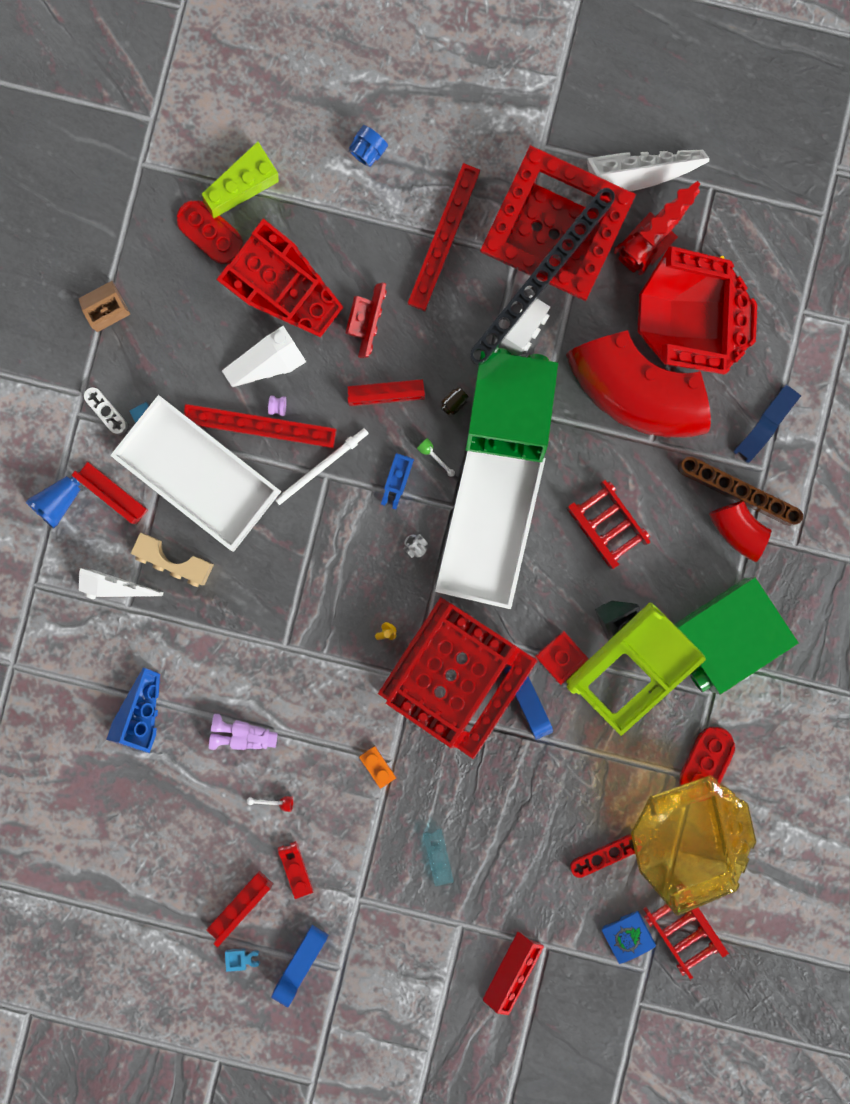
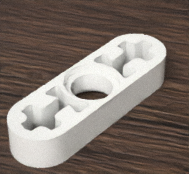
M97 388L87 389L84 393V399L111 432L117 435L124 434L128 429L126 420ZM91 393L97 394L96 398L102 403L98 405L96 401L90 400L92 398ZM105 406H109L111 409V413L108 416H102L101 410ZM114 418L117 422H122L120 425L122 428L120 430L114 429L116 425L111 419Z

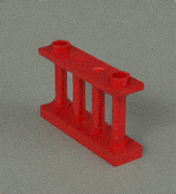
M604 480L600 483L603 489L582 504L576 505L573 502L566 509L611 570L620 565L617 562L619 557L642 541L644 545L649 544L650 540L648 538H650V535L644 528H640L618 498L614 485L610 481ZM608 495L614 504L594 519L587 520L583 515L585 510ZM619 510L625 520L603 536H598L595 531L596 526ZM631 526L636 536L615 551H609L606 547L607 542Z
M681 883L675 887L678 891L676 898L652 914L647 907L643 910L647 914L644 918L649 926H655L679 962L676 966L683 976L687 974L691 980L693 976L689 972L690 968L713 953H719L722 958L729 953L687 889ZM686 903L689 908L687 914L662 930L656 920L678 905ZM691 920H697L700 924L697 927L698 930L672 946L667 936ZM708 936L711 941L708 944L709 946L683 963L677 953L701 937L705 938Z

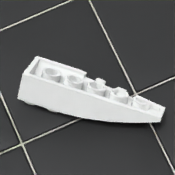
M704 150L677 151V154L660 151L659 155H648V152H641V156L619 153L587 158L589 173L628 191H635L652 187L686 174L709 162V157Z

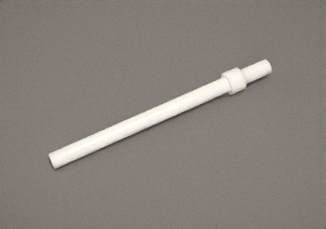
M363 428L353 437L350 436L345 440L346 443L275 499L279 505L350 448H355L358 445L357 443L369 433Z

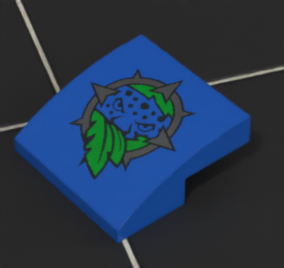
M639 911L622 916L619 921L605 925L601 929L619 964L632 960L656 947Z

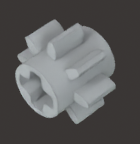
M420 534L417 536L410 535L405 539L403 550L411 558L414 556L418 558L426 553L427 548L425 546L428 543Z

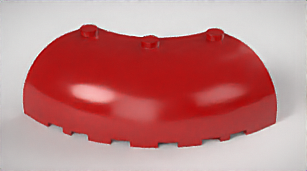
M628 330L589 341L567 352L568 363L582 390L600 410L611 416L618 423L644 434L667 438L694 437L709 432L711 413L701 371L677 373L654 365L638 351Z

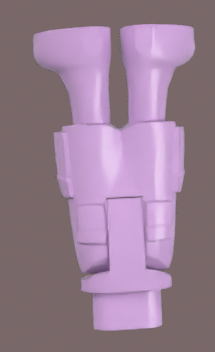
M214 714L211 732L232 733V737L211 733L209 749L216 750L221 745H230L231 749L235 750L276 748L278 733L269 732L270 729L266 730L265 728L249 725V723L235 721L233 725L227 724L222 721L220 714Z

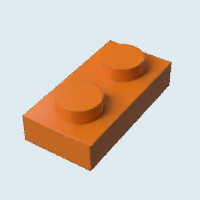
M373 746L359 756L380 789L396 779L395 774L376 746Z

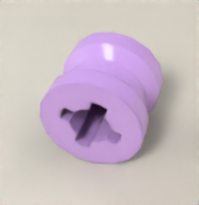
M270 395L268 414L278 413L280 416H285L286 397L276 398Z

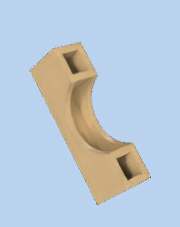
M144 533L139 534L131 552L132 555L136 556L135 560L144 564L148 561L153 564V568L162 572L166 569L171 572V576L178 579L184 577L188 579L187 583L196 587L199 584L205 585L214 565L195 556L181 564L172 563L163 553L162 541Z

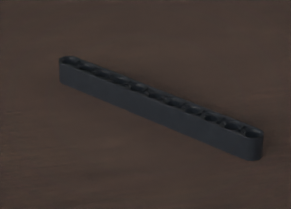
M603 188L596 194L474 345L470 353L471 361L474 364L482 365L489 359L611 208L615 200V194L611 189ZM607 196L610 199V202L603 203L601 202L600 197ZM593 211L597 214V218L590 219L587 213ZM582 227L585 233L578 235L574 229ZM568 242L572 245V249L569 251L564 250L562 244ZM551 258H557L560 264L558 266H552L549 263V260ZM543 273L547 276V280L540 282L536 276ZM532 289L535 295L528 298L524 295V291ZM514 304H518L522 307V311L514 313L511 307ZM501 320H507L510 326L502 329L498 323ZM489 335H494L497 338V342L489 344L486 338ZM481 350L484 352L485 357L482 360H477L474 358V352Z

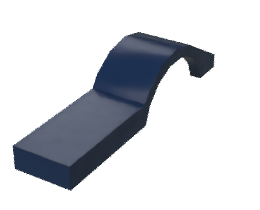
M787 384L784 385L762 413L758 423L746 438L738 444L733 453L736 455L740 452L747 458L745 462L749 464L770 440L779 424L801 395Z

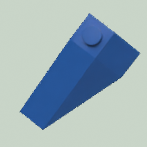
M142 668L116 714L106 740L150 753L157 730L154 727L155 717L158 715L156 699L159 697V673Z

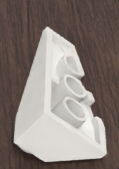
M284 326L258 342L223 369L222 372L231 386L235 387L254 382L255 380L290 373L306 363Z
M80 568L79 591L84 592V596L91 599L96 597L163 596V592L93 569Z

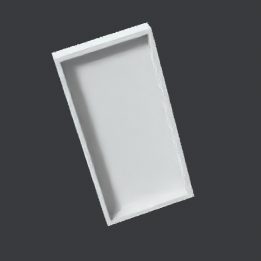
M159 395L110 455L231 551L236 550L281 493L277 487Z
M467 451L435 592L511 609L546 458L541 463Z

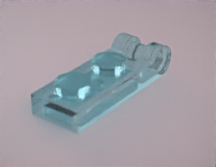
M438 829L430 834L429 832L423 833L435 886L453 883L454 879L442 829ZM438 840L439 844L432 846L431 841Z

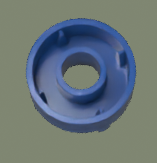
M363 125L353 138L354 141L349 147V152L359 162L371 167L388 148V144L377 132Z

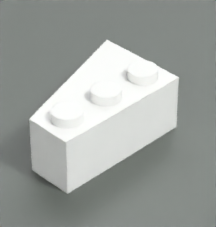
M536 299L498 348L506 349L514 356H521L523 352L527 353L532 344L530 340L532 338L536 339L541 330L538 327L540 324L544 325L550 316L547 314L550 306Z

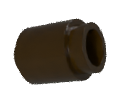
M457 387L441 401V409L447 415L450 413L455 415L467 403L466 400L469 397L460 387Z

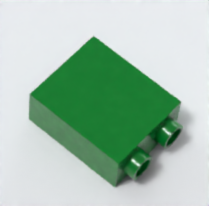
M497 348L484 364L479 365L466 451L542 463L549 441L558 362L549 361L548 357L542 354H531L527 357L511 355L506 349ZM481 351L480 360L485 357L483 351Z
M756 577L744 578L674 624L706 657V660L690 674L692 681L702 693L709 689L711 692L721 695L799 644Z

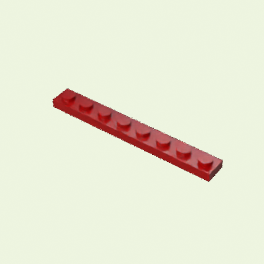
M465 163L462 164L409 298V306L426 311L478 180L480 169Z
M185 404L184 415L200 427L334 448L337 431L335 428Z

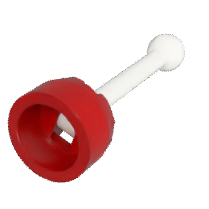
M293 796L282 797L280 801L254 800L252 797L246 800L248 805L253 803L279 805V808L285 812H292Z

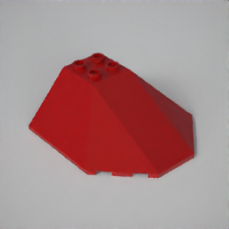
M669 246L639 294L638 333L664 364L724 375L730 371V367L741 359L747 348L756 342L757 303L754 298H750L746 291L748 288L741 276H737L733 270L734 264L732 261L674 246Z

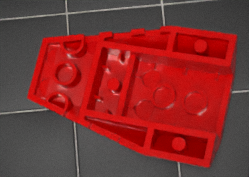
M264 218L232 262L226 266L216 279L246 304L320 338L343 309L342 304L325 285L308 260L301 254L298 247Z

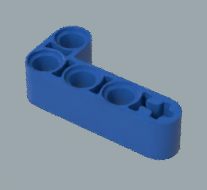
M511 666L504 668L506 675L510 671ZM528 676L515 696L526 717L535 740L553 733V728Z
M311 925L272 993V999L287 1008L290 1006L300 984L325 944L329 934Z

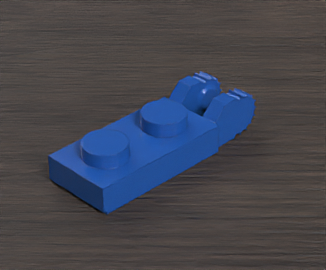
M398 453L395 454L384 488L385 492L381 505L385 506L387 504L389 492L396 493L392 508L397 509L414 462L413 458Z

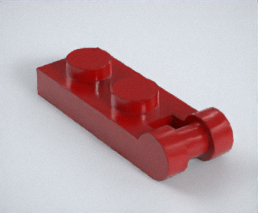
M297 841L290 843L286 847L284 845L278 847V853L294 899L312 894L314 890ZM293 852L295 857L289 859L287 854Z

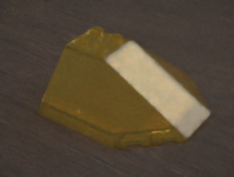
M706 776L650 796L631 832L639 872L677 916L736 892L740 885L738 883L740 875L745 872L750 860L747 858L751 848L754 849L756 844L748 803L737 798L734 792L726 786L719 784L713 776Z

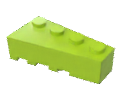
M258 141L202 193L203 202L213 218L279 182L277 170Z

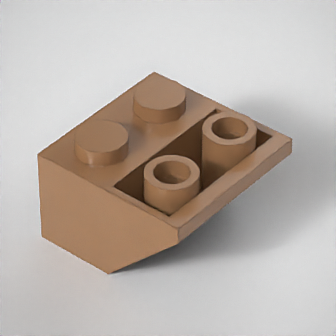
M113 281L79 298L81 309L91 328L96 332L131 315Z

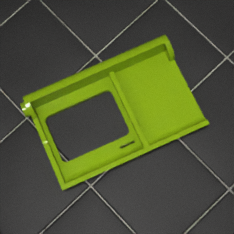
M649 602L567 679V688L573 694H581L622 736L706 660V657L653 603ZM622 654H627L650 677L651 681L618 712L612 713L589 689V685Z

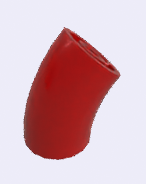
M744 501L726 505L709 513L719 534L735 551L753 562H757L768 544L772 530L760 523L750 513Z

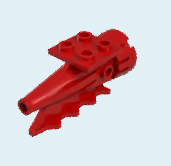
M697 181L688 189H679L677 191V198L670 203H666L656 216L649 212L625 240L615 247V254L619 252L621 256L618 259L626 268L632 272L637 270L640 272L638 275H643L650 264L653 265L678 238L672 230L682 219L690 205L694 203V199L700 193L698 187L701 183Z

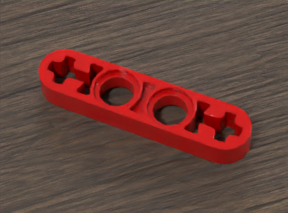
M626 835L574 859L570 864V870L575 877H585L637 853L641 848V842L635 835ZM631 839L633 842H637L634 844L635 847L633 849L630 846L624 848L627 851L625 853L619 845L622 843L625 847L629 845V840ZM612 847L619 848V855L611 857L609 850ZM594 855L602 857V862L599 865L592 864L591 860ZM584 860H588V863L591 866L590 869H588V866L586 865L582 867V872L579 873L578 870L574 871V869L577 868L576 864H580L581 866H583L586 864Z

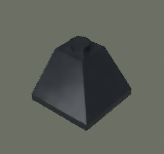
M613 600L595 609L598 620L609 640L641 611L638 604Z

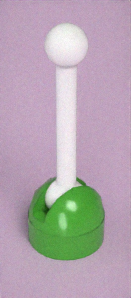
M428 438L416 448L422 454H430L447 471L448 476L453 477L455 475V471L449 469L433 452V444Z

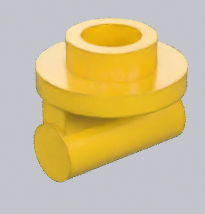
M385 622L381 626L382 632H378L375 635L377 640L386 638L394 640L397 637V630L393 624Z

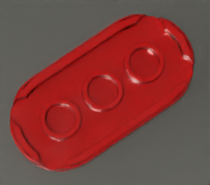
M188 201L179 208L177 224L181 232L216 263H231L243 247V241L238 231L220 215L213 218L203 201Z
M708 727L698 735L679 778L680 787L689 798L702 801L712 797L717 792L735 753V742L727 730L721 727Z

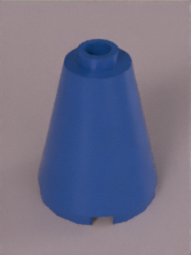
M66 476L30 497L26 503L54 529L80 492L79 486L81 484L73 476L71 478Z

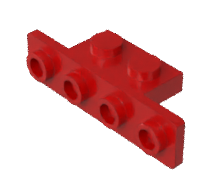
M382 282L375 285L372 301L360 296L354 297L345 333L362 339L358 354L359 358L369 357L372 353V341L377 333L378 327L376 325L378 318L382 313L381 304L387 293L385 289L386 283Z

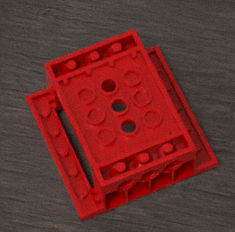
M530 145L480 252L531 276L586 208L537 185L539 172L593 197L601 189L609 188L615 194V200L611 208L549 283V285L586 301L636 194ZM607 196L600 197V200L606 203L610 202ZM590 211L587 213L590 219L597 218L595 212ZM533 223H539L541 224L542 229L540 231H534L531 225ZM582 227L574 229L578 235L585 233ZM557 231L559 238L551 239L549 232ZM566 242L562 244L564 250L569 251L572 249V247L566 245ZM551 258L549 260V263L552 266H558L560 264L557 258ZM543 273L536 276L537 279L543 282L547 280V276Z
M440 597L377 694L387 700L385 704L450 748H458L474 759L538 660ZM460 653H465L468 657L465 664H459L457 661V656ZM507 664L510 665V671L471 731H467L465 729L495 681ZM451 669L455 670L457 674L456 679L453 681H449L446 678L447 671ZM439 686L444 687L446 691L442 698H438L435 694V690Z

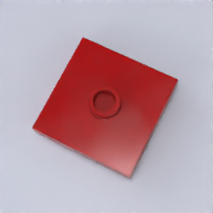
M562 631L535 655L560 685L589 660L565 631Z

